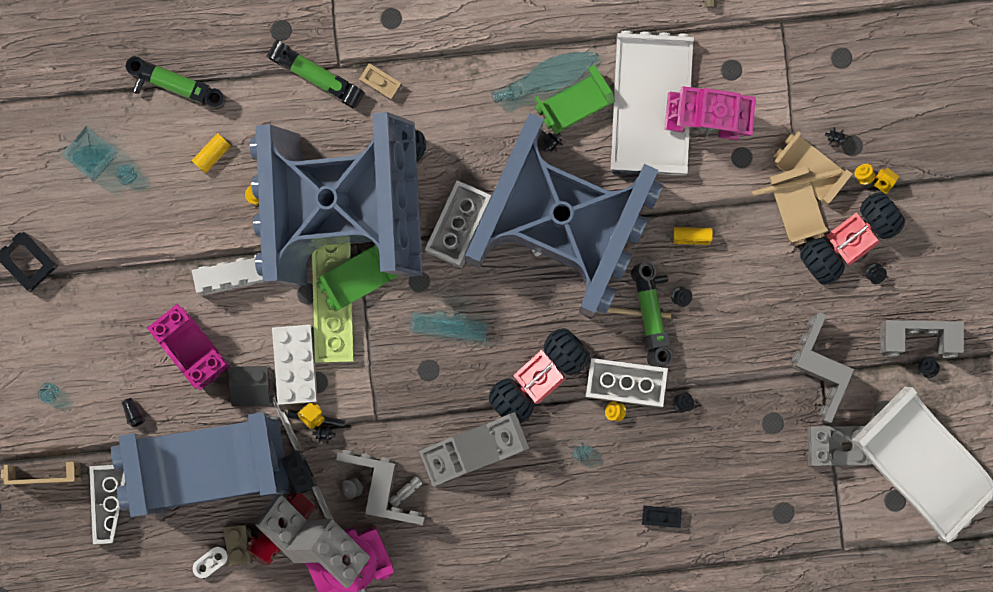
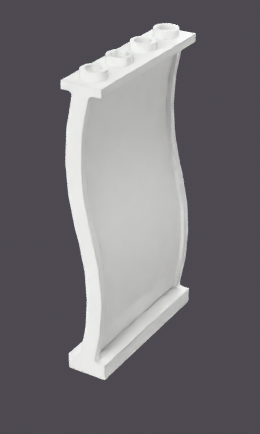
M621 31V33L617 34L615 102L613 107L610 172L640 174L643 165L646 164L658 169V175L686 176L688 173L689 128H685V131L680 133L666 131L664 127L668 92L680 93L682 86L691 87L694 37H690L689 34L670 36V33L651 35V32L632 34V31Z
M904 387L852 439V442L863 451L881 474L929 523L941 541L949 543L955 540L958 532L962 528L967 527L971 523V519L984 510V506L988 501L993 500V480L934 417L917 396V392L913 387Z

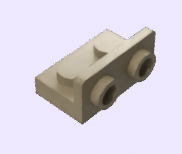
M247 524L224 528L229 566L253 563L252 559L254 558L245 551L248 548L246 544L252 538L251 528H248Z

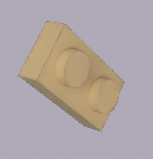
M370 63L359 78L361 82L390 100L393 99L402 85L399 81Z

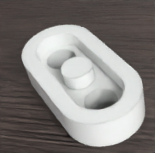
M215 547L199 558L193 564L195 576L206 578L218 570L228 560L227 551L222 547ZM217 553H220L222 555L221 560H217L215 558V555ZM201 565L206 566L205 572L200 571Z

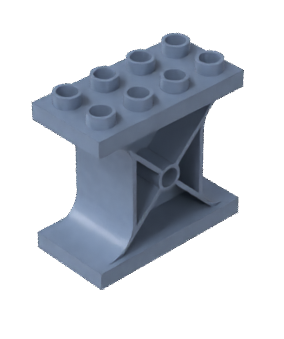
M389 112L373 113V138L363 152L354 156L306 161L301 155L299 133L270 124L256 126V137H252L250 140V153L252 158L257 160L258 175L253 176L251 187L254 197L259 199L260 214L254 216L253 227L256 236L261 237V253H257L255 257V267L258 275L263 277V282L292 287L307 286L306 264L311 254L317 248L324 245L373 241L379 249L380 272L405 277L422 276L415 122ZM402 131L407 133L406 140H402ZM405 143H409L407 150L404 152Z
M529 113L466 252V263L481 268L485 257L495 246L504 242L518 243L574 268L581 275L584 281L585 295L578 313L593 318L595 311L606 315L617 291L608 287L607 284L611 275L622 279L632 257V254L623 251L627 240L634 244L638 243L648 221L647 218L639 215L642 206L653 209L664 184L654 180L658 169L646 164L643 165L634 183L620 191L605 190L549 165L542 159L537 148V142L543 131L544 119ZM558 212L565 213L569 219L560 222L554 218V215Z
M262 412L249 414V421L159 437L136 433L119 436L120 445L111 447V457L114 469L124 471L126 485L117 487L121 511L130 510L131 517L169 514L168 508L244 495L260 493V496L290 494L288 475L281 461V458L285 456L279 418Z

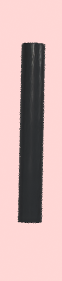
M288 410V418L300 420L297 415L298 411ZM323 416L325 419L322 424L344 428L345 420Z

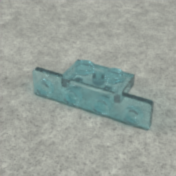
M435 311V314L431 313V315L412 313L411 332L486 341L488 323L469 320L465 318L466 315L454 313V317L446 316L447 312Z

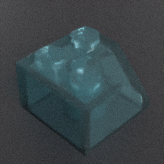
M86 126L62 153V156L91 181L95 182L119 153Z

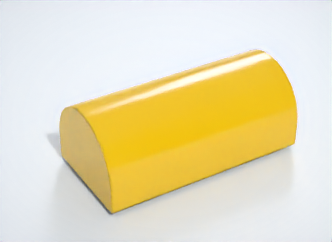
M217 133L191 161L206 174L232 146Z
M673 227L674 244L710 245L712 242V228Z

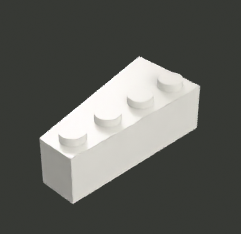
M247 257L236 259V262H221L216 266H203L192 270L196 293L200 296L263 282V277L259 276L256 271L255 258L247 259Z
M113 465L89 466L93 544L113 543L120 512L117 487L124 486L126 483L124 471L115 470Z

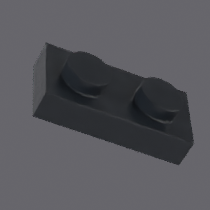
M643 505L642 525L681 528L682 509Z

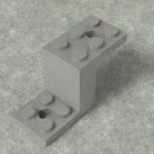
M819 312L812 317L810 316L806 325L809 329L807 333L805 332L799 341L801 348L797 352L795 351L791 362L794 363L792 368L834 386L830 387L826 396L828 402L825 406L821 407L818 415L821 417L820 422L829 424L832 423L854 369L811 351L826 317L825 314Z
M514 412L483 426L445 439L420 450L419 453L434 487L529 449Z
M347 450L337 453V461L374 468L365 514L424 525L425 517H422L421 512L410 511L407 514L402 513L403 509L391 507L388 510L397 465L393 463L392 459L381 457L380 461L374 460L373 455L362 454L361 457L355 456V452Z
M282 495L275 497L256 523V526L293 563L319 562L345 588L351 586L370 558L333 519L306 520ZM280 518H283L284 520V526L282 528L278 525V520ZM344 555H346L348 558V562L346 565H344L342 562V557Z

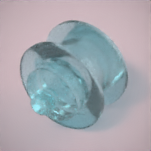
M122 165L117 170L116 177L119 178L122 185H128L136 180L137 173L132 165Z
M44 383L38 391V397L44 403L52 404L56 401L60 392L56 385Z
M582 442L581 447L574 445L575 449H573L574 453L571 454L572 458L576 457V460H580L581 463L584 457L590 460L589 456L591 455L590 451L593 450L592 446L588 447L587 444L584 445V442Z

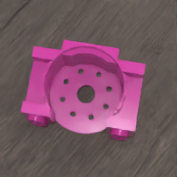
M682 86L680 93L668 92L664 130L683 133L685 128L690 127L719 129L718 138L735 141L739 140V135L752 136L756 97L716 89Z
M178 304L147 327L148 331L195 389L198 388L201 391L230 367L197 323Z
M356 525L344 530L370 556L367 561L368 564L363 567L349 588H345L319 562L305 563L318 592H358L367 587L374 577L376 580L380 578L383 581L392 577L391 574L394 573L393 563L389 558L377 525L358 532Z

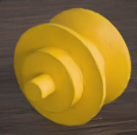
M869 164L858 166L854 172L857 181L862 185L871 183L876 177L872 166Z
M612 401L607 404L605 415L608 420L619 422L624 419L626 408L624 404Z

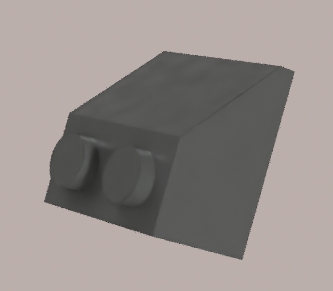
M229 367L231 405H270V367Z

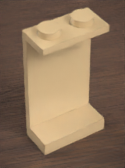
M799 131L796 135L791 134L785 141L788 144L785 149L782 150L780 148L773 156L776 159L773 164L783 172L807 165L808 176L840 168L800 137L801 133ZM847 169L845 171L842 170L843 174L811 182L815 197L826 206L852 176V173Z
M806 165L771 176L769 181L771 186L808 177L809 171ZM811 182L773 191L790 243L794 242L796 246L806 243V238L813 236V239H818L825 236L824 233L828 229L827 227L825 228Z
M66 462L67 478L16 480L15 465H4V469L1 470V480L4 481V485L81 482L80 462Z

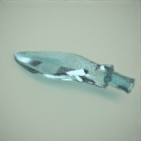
M574 52L548 58L538 64L524 77L510 83L508 87L492 91V99L494 103H498L509 98L514 100L528 94L550 92L564 88L581 77L596 62L599 54L595 52Z

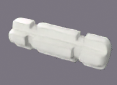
M414 477L411 483H407L400 489L396 496L394 495L389 499V502L393 507H397L402 500L404 501L415 491V488L418 489L422 485V481L418 477Z

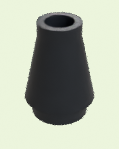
M128 398L122 401L127 424L131 428L145 422V415L134 403L133 399Z

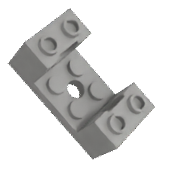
M886 320L880 323V354H885V357L900 356L901 352H905V335H916L919 331H924V335L938 334V355H943V358L958 357V354L964 353V322Z
M865 426L808 427V466L873 465L863 451L852 442V439ZM845 440L850 441L852 444V448L848 452L844 451L841 446Z

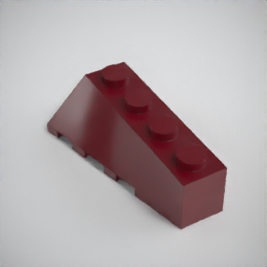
M292 492L286 498L305 519L316 508L302 493L294 494ZM283 518L278 520V525L281 528L284 526ZM262 531L257 537L253 536L246 544L248 548L245 550L262 566L270 565L273 561L271 556L274 557L281 551Z

